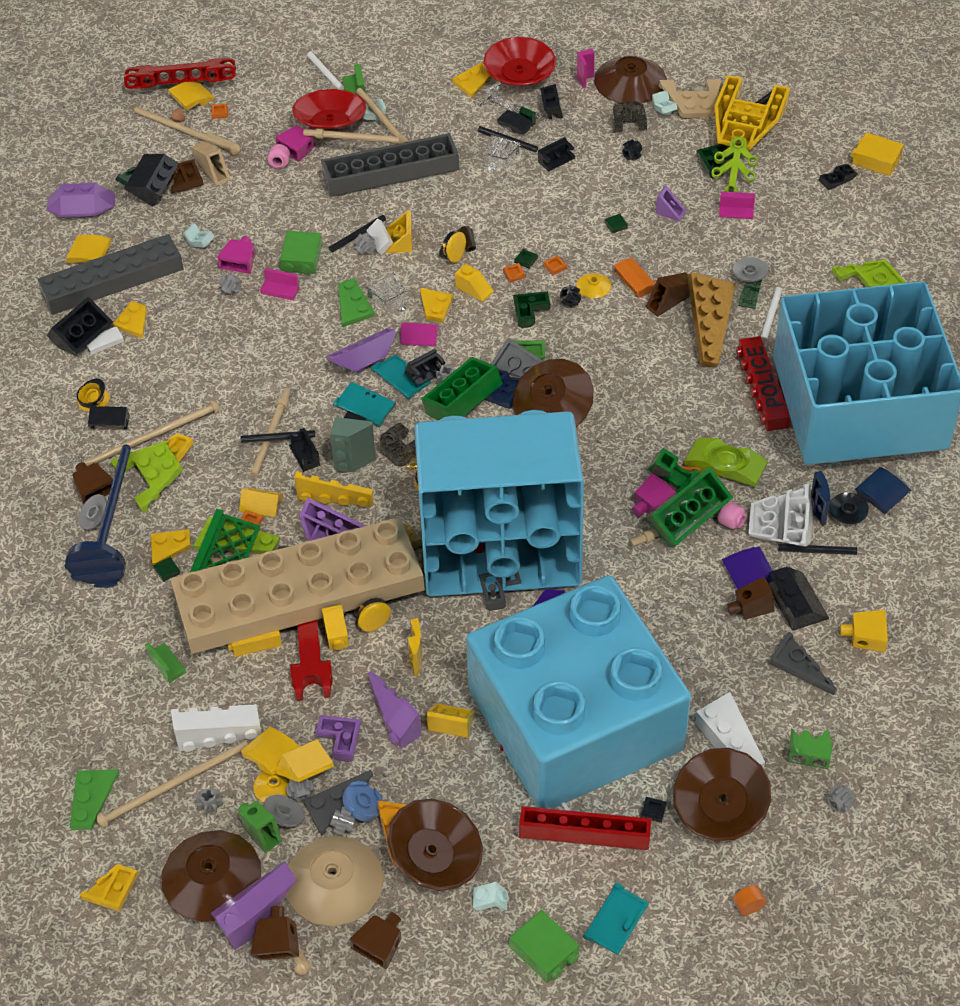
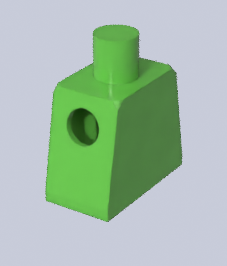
M255 801L250 805L243 803L238 808L245 831L264 853H267L282 842L275 817L259 802Z

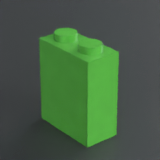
M287 231L280 256L281 271L315 274L322 249L321 233Z
M542 909L509 938V947L546 983L551 979H558L563 973V969L568 964L573 965L579 958L580 945Z

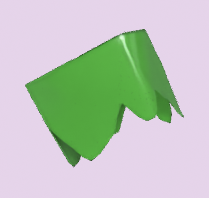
M791 728L788 762L828 769L833 747L828 729L824 731L823 735L815 739L808 730L803 731L798 736ZM796 755L802 756L806 759V762L796 763L791 760V757ZM821 759L826 761L827 765L823 767L816 766L812 761Z

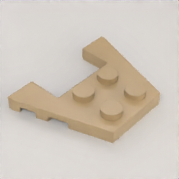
M707 79V91H676L674 80H659L660 89L663 88L664 91H668L669 98L677 104L676 111L682 118L714 117V106L718 98L721 79Z

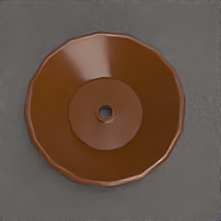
M623 56L603 63L595 72L594 84L598 92L608 100L619 104L636 105L653 100V94L664 91L663 88L660 89L659 80H667L663 69L654 61L638 56Z
M547 359L532 366L520 378L513 393V410L515 415L530 410H542L547 413L571 412L574 415L577 427L586 419L593 405L594 387L589 374L578 363L566 359Z
M732 748L708 749L693 756L680 769L673 786V806L681 822L695 835L712 841H733L753 832L765 819L772 801L771 783L762 765L749 754ZM721 797H726L727 800L724 801V802H721V801H720V798H721Z
M432 798L414 800L399 809L389 824L387 843L391 858L402 874L420 887L437 891L457 889L472 880L481 866L483 844L479 831L468 815L451 803Z
M223 830L200 832L183 840L169 854L162 870V891L168 904L183 917L199 922L215 921L211 912L261 878V861L254 847L240 835ZM207 867H212L211 870H206Z

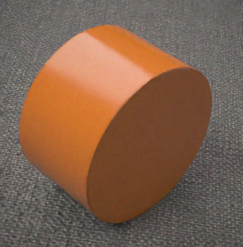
M758 885L745 887L733 897L738 910L743 916L761 910L767 903Z

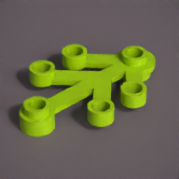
M743 137L733 138L729 148L714 155L715 162L720 164L724 162L726 157L734 153L730 161L720 168L715 167L712 169V177L715 179H719L723 173L731 169L729 185L725 187L724 192H729V189H734L733 192H738L736 187L738 169L745 176L747 182L752 183L756 179L755 173L749 171L740 160V155L742 154L748 160L750 167L758 165V158L751 155L746 149L747 141ZM718 171L720 174L715 175L714 172Z

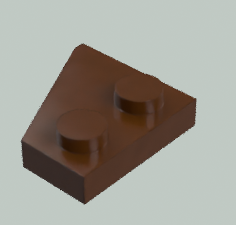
M194 159L178 164L176 167L177 172L174 175V184L171 186L172 193L204 185Z

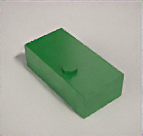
M470 357L421 398L427 415L437 420L452 415L464 417L502 384L498 368L477 358Z
M708 467L702 469L645 517L669 547L676 546L734 497L712 468Z

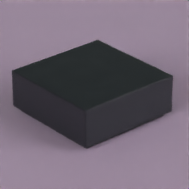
M646 797L641 817L652 818V821L662 823L667 801Z

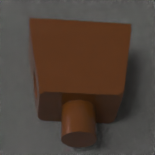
M84 462L76 465V472L72 476L83 505L94 495H109L113 478L97 463L87 466Z
M765 577L735 591L736 601L726 604L730 615L741 612L744 620L775 612L773 594Z
M272 906L271 917L262 918L257 921L251 955L258 960L299 957L296 923L289 917L284 916L283 906Z
M390 912L385 920L376 915L372 916L351 937V949L387 970L402 939L401 930L397 928L401 918L393 912Z

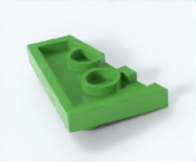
M355 278L338 283L342 327L375 316L373 308Z
M81 770L76 772L70 821L71 830L93 829L97 821V815L102 811L103 804L120 774L119 770Z

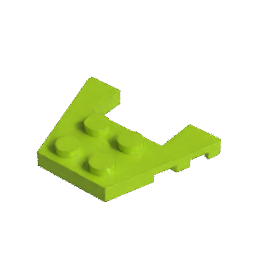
M886 259L864 262V265L855 266L854 264H847V267L839 268V265L832 267V273L839 281L857 276L866 287L906 283Z
M165 441L131 452L125 472L137 465L150 486L134 498L143 513L149 509L148 506L153 500L156 501L160 497L159 493L164 487H168L184 470ZM119 457L110 460L115 469Z

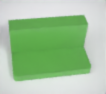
M356 64L354 65L355 75L342 77L344 89L357 94L358 88H362L365 92L361 65Z
M513 340L540 359H545V340Z
M149 642L145 644L148 657L169 683L186 673L184 666L165 642L156 648H153Z

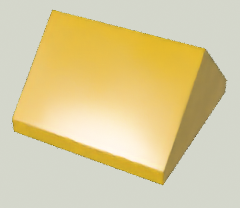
M407 210L386 227L393 241V244L386 250V253L412 252L411 211Z
M435 703L427 711L428 730L468 738L476 710Z
M318 739L282 754L276 768V774L301 782L334 767V764Z

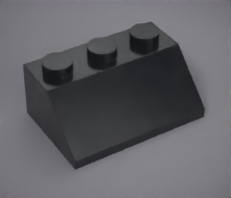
M144 154L124 189L150 206H154L179 163L166 154Z
M88 296L56 323L46 336L59 349L77 355L106 330L113 321Z
M787 566L769 572L767 583L792 631L829 619L803 572Z

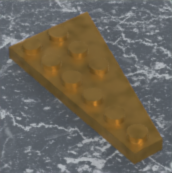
M690 272L687 278L699 364L717 367L720 361L736 283Z

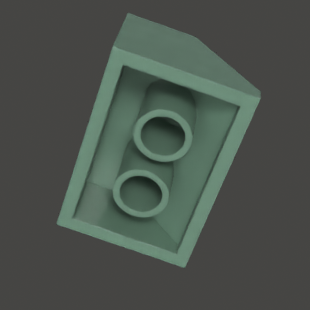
M335 417L330 433L334 470L354 472L375 461L373 422Z

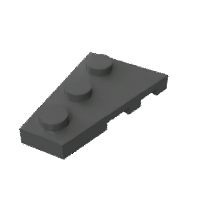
M507 338L491 364L497 366L498 370L508 371L509 374L522 377L532 366L543 362V360L510 338Z

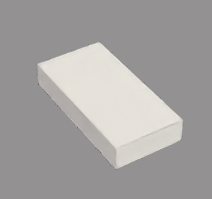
M377 219L366 230L375 239L374 244L378 253L383 254L393 244L381 220Z
M113 327L103 331L86 347L92 355L124 342V338L118 328Z

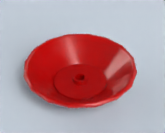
M511 37L491 45L485 52L483 64L487 73L495 80L507 85L527 86L537 84L548 78L555 70L556 57L552 49L539 40L530 37Z
M325 89L307 93L297 99L292 107L293 116L300 123L314 129L320 128L325 131L336 132L362 118L367 110L365 101L359 95L339 89Z

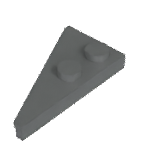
M788 631L771 657L770 664L835 695L837 688L832 680L824 676L820 671L821 667L806 653V649L802 645H798L793 639L794 635Z
M371 770L304 800V804L321 836L327 832L326 829L330 826L335 809L340 811L342 806L345 807L342 799L344 790L352 782L363 781L369 783L371 777H373Z

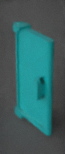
M397 354L380 364L376 363L371 368L373 372L379 374L405 395V398L408 400L431 384L428 381L416 388L404 375L408 363Z
M351 381L341 396L335 399L333 406L363 416L367 421L373 422L377 427H380L396 402Z
M619 883L613 885L612 891L588 930L583 934L584 939L595 942L619 955L649 904L647 901L625 890V887Z

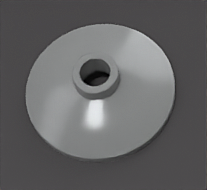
M742 258L733 265V274L739 280L757 282L766 277L768 266L758 258Z
M94 495L85 502L78 518L81 528L91 530L102 521L107 504V499L103 495Z
M271 795L266 798L263 807L275 817L276 823L283 826H298L305 817L304 810L300 804L284 795Z

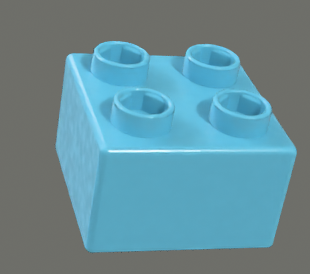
M925 282L788 295L781 298L773 359L805 464L836 463L846 460L901 454L909 455L919 452L945 450L950 447L960 410V374L929 288Z
M530 410L519 415L465 418L452 415L438 421H425L415 424L425 586L428 596L483 593L479 575L485 573L493 575L484 578L487 592H490L488 586L497 582L496 577H502L503 591L579 586L582 583L584 480L573 413H547L542 410ZM479 543H482L484 545V552L480 554L475 553L473 550L477 548ZM519 572L521 584L506 586V581L515 580V573ZM496 585V590H495V592H499V589H498V586H497V585Z
M604 576L470 632L467 635L469 692L499 744L502 745L507 758L537 808H556L562 803H567L685 749L691 694L613 576Z

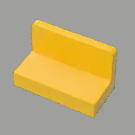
M250 487L243 488L241 490L239 511L245 512L247 510L263 516L276 517L278 502L283 500V493Z

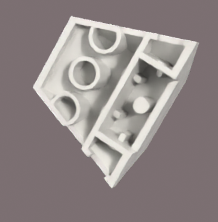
M810 484L803 485L804 488L795 491L790 489L787 491V494L778 497L773 495L751 503L749 536L761 540L808 546L811 543L813 518Z

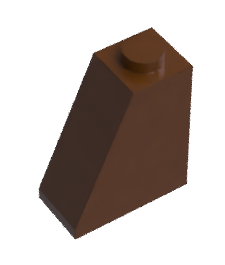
M684 272L659 277L646 308L659 317L690 297L688 274Z

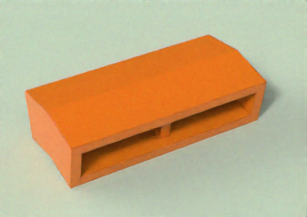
M632 257L614 265L615 272L638 298L652 293L655 282Z

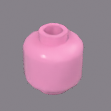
M282 144L272 146L268 153L269 164L277 169L287 166L290 159L289 149Z
M729 501L716 512L718 522L730 529L742 527L747 517L745 509L732 501Z

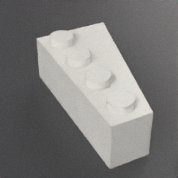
M730 692L696 712L695 725L715 748H732L747 753L761 764L764 769L765 761Z
M257 705L229 706L227 710L210 707L208 711H198L197 708H189V712H179V709H171L173 728L179 751L191 752L196 748H211L221 743L232 744L237 740H252L262 733Z

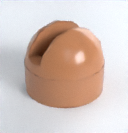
M180 108L172 112L171 116L174 122L178 123L185 120V115Z

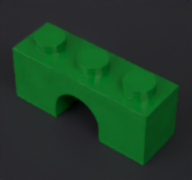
M662 448L655 454L647 468L648 471L677 490L700 472L697 469L688 471L681 468L677 464L679 458L665 448Z

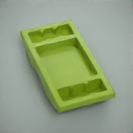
M706 437L696 439L684 460L685 465L700 469L711 467L719 476L756 487L768 463V460L749 448H735L727 445L719 438Z

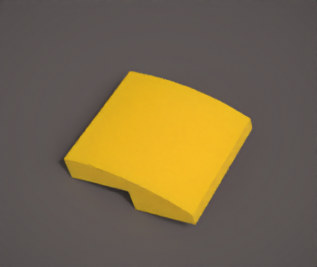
M198 81L183 82L168 90L170 95L186 111L197 104L203 106L215 99Z
M77 235L66 260L72 264L87 262L105 256L112 240L109 237L100 235Z
M415 618L410 620L412 637L408 638V650L414 676H417L422 666V642L419 619Z
M270 726L242 749L241 753L243 758L257 763L259 770L274 776L282 754L300 746L287 735Z

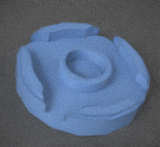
M352 782L344 790L342 796L346 810L351 812V815L360 821L369 822L375 820L379 816L377 802L383 801L380 793L375 788L369 787L370 784L366 782Z

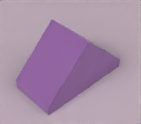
M666 185L657 196L656 214L679 222L687 210Z

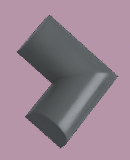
M519 572L515 573V580L506 581V586L521 584ZM490 573L480 574L479 578L487 609L489 611L504 609L506 607V599L502 588V577H496L497 582L488 586L490 592H487L484 578L493 575ZM496 585L498 586L499 592H495Z

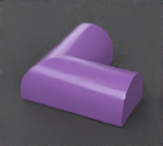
M320 715L316 736L335 739L333 757L338 761L351 762L354 759L361 720Z

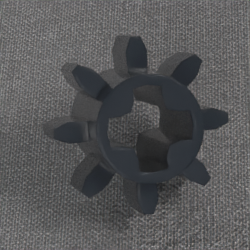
M631 139L623 144L625 148L622 149V154L626 159L633 161L642 156L640 152L643 148L640 142Z
M572 285L564 287L560 292V298L563 299L561 303L570 308L573 305H578L582 298L579 293L580 289Z

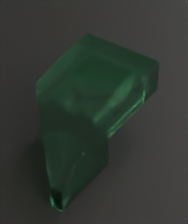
M762 280L757 281L753 285L744 284V290L741 291L738 306L756 309Z

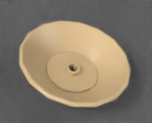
M331 836L314 840L301 848L288 864L297 881L286 894L287 901L297 915L313 924L335 927L353 923L367 914L381 895L384 881L381 863L368 846L354 838ZM330 872H336L335 875H329Z

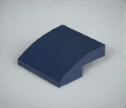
M498 370L502 384L484 400L511 409L513 406V393L520 378L510 377L508 371Z
M879 467L855 489L866 502L872 501L884 514L911 491L898 477L882 467Z
M818 471L814 473L811 498L815 502L813 513L820 524L824 526L826 525L829 510L830 490L823 472Z

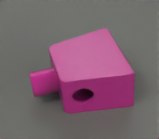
M294 126L277 135L275 139L276 144H282L289 149L290 157L300 162L314 148V136H304V129Z
M243 236L241 240H229L217 257L219 269L251 274L255 257L254 244L247 236Z
M652 473L636 490L634 496V504L636 505L632 507V512L637 517L645 512L649 514L671 496L675 490Z

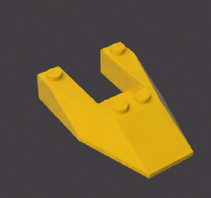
M727 75L714 106L717 143L730 146L733 138L743 137L747 141L746 149L751 150L784 115L789 103L790 88L774 85L767 105L739 100L743 78Z

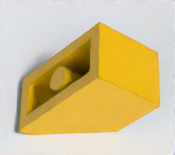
M466 263L455 273V287L481 302H484L494 292L481 272Z
M342 604L322 608L329 650H341L349 646Z

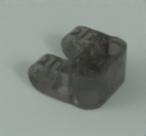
M620 102L614 104L612 118L614 133L623 132V124L637 123L638 131L647 130V116L644 105L641 102Z
M402 423L395 424L379 437L381 453L398 467H403L416 460L415 440L407 445L402 442L409 432L408 428Z

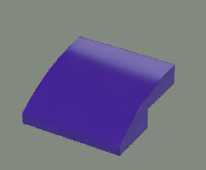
M760 546L739 551L722 559L737 589L762 577H765L766 581H768V574L773 571Z

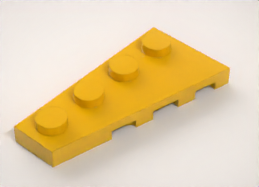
M295 472L294 478L298 500L306 502L307 498L323 504L339 503L341 505L351 504L360 507L373 506V489L352 484L343 486L336 480L327 482L319 480V476L312 475L310 478L302 476V472Z

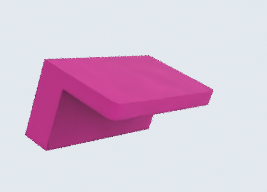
M593 49L577 52V78L583 88H586V79L594 77L595 52Z
M721 192L719 217L753 219L755 193Z
M265 268V281L260 289L261 294L294 301L300 289L298 275Z
M402 322L401 344L436 346L439 324Z

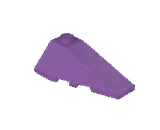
M370 671L368 672L369 684L387 728L388 738L393 745L397 744L403 749L422 736L420 714L404 697L399 699L397 692L393 688L388 690L386 683Z
M285 861L211 912V915L234 950L254 937L257 921L262 918H269L271 907L278 906L297 881Z

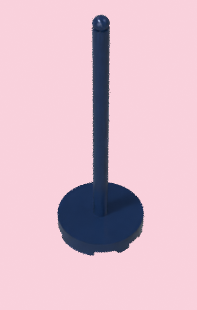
M127 444L121 448L97 541H84L74 544L68 550L65 559V569H68L71 573L73 580L94 584L93 587L110 588L117 585V582L123 577L126 568L123 555L112 546L107 545L106 542L131 447Z

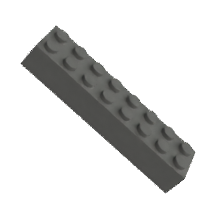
M447 133L321 159L322 174L331 197L459 170V154L451 134Z
M167 234L40 277L37 280L44 300L51 314L54 315L78 306L88 296L94 301L184 270L181 254L171 236Z

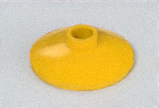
M588 273L578 279L576 287L580 289L579 293L582 296L597 299L606 296L610 292L611 282L602 274Z
M261 772L254 781L253 789L255 796L263 803L271 795H284L288 797L286 787L289 786L290 779L278 774L272 776ZM272 781H277L276 784H270Z

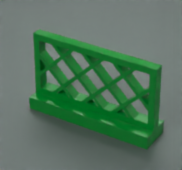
M216 508L190 572L222 565L237 558L241 560L242 556H244L243 559L248 558L259 533L260 525L225 515L224 510ZM225 522L233 523L236 528L226 531L224 527ZM249 528L253 529L254 532L252 535L245 537L242 530ZM239 532L242 539L232 542L229 535ZM226 537L229 544L220 547L218 540ZM245 543L247 550L239 553L235 546ZM232 548L235 555L226 558L223 551ZM220 553L223 560L213 563L211 556Z

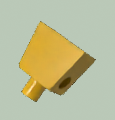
M886 610L854 613L851 624H840V636H852V647L886 652L888 644Z

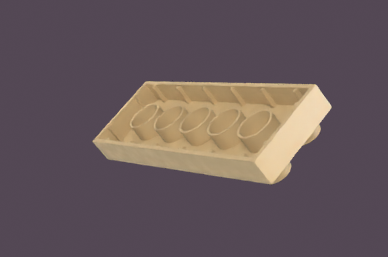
M401 517L170 578L191 654L323 618L322 608L342 604L343 612L358 608L369 599L381 598L387 601L425 590L424 576Z

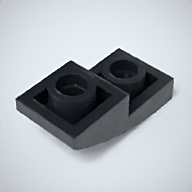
M506 110L497 119L499 125L510 127L513 133L523 135L534 125L528 118L510 110Z
M849 164L836 166L831 173L820 175L818 181L828 190H831L851 181L858 173Z

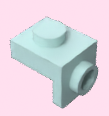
M665 90L652 95L656 111L663 115H668L672 111L677 110V104L669 100L668 91Z
M378 99L375 105L385 114L386 106L382 99ZM366 104L367 110L363 115V119L380 121Z
M192 224L183 233L191 247L205 248L214 238L212 231H200L196 224Z
M497 882L473 888V908L480 911L492 907H498L502 911L507 910L508 892Z

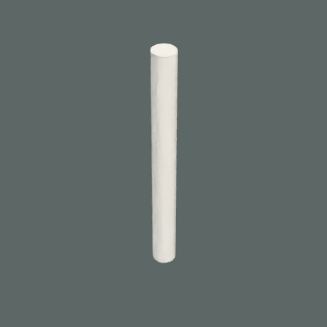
M309 52L307 57L337 89L344 90V86L312 52Z
M780 287L775 288L761 333L762 341H767L782 293V288Z

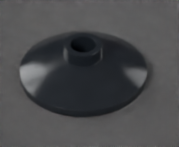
M840 493L830 502V513L839 522L857 524L862 522L868 515L869 507L867 502L855 493Z

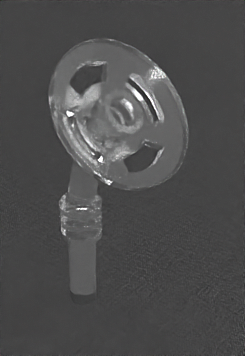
M500 80L488 89L478 103L479 106H482L490 101L492 103L495 102L516 113H519V109L522 107L499 98L497 93L501 86ZM536 112V119H538L539 113Z

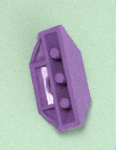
M97 183L61 184L48 197L47 211L61 218L96 216L114 208L115 194Z
M386 328L325 356L326 360L356 372L366 369L365 366L380 363L381 359L387 356L396 331Z
M307 498L299 515L307 541L366 526L310 498Z

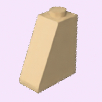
M206 141L191 147L196 163L215 186L231 180L220 148Z

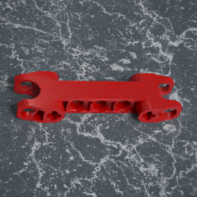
M232 58L209 59L207 62L154 67L152 65L129 67L125 70L124 85L129 89H143L161 84L204 80L210 82L231 80L236 76L235 60ZM198 69L200 74L195 75L192 73V70ZM179 70L183 71L184 75L178 76L176 72ZM166 72L169 76L163 78L160 73Z
M318 620L299 624L297 627L300 663L290 664L291 681L297 701L303 700V691L310 684L320 685L324 691V698L331 697L333 683L331 660L321 661Z

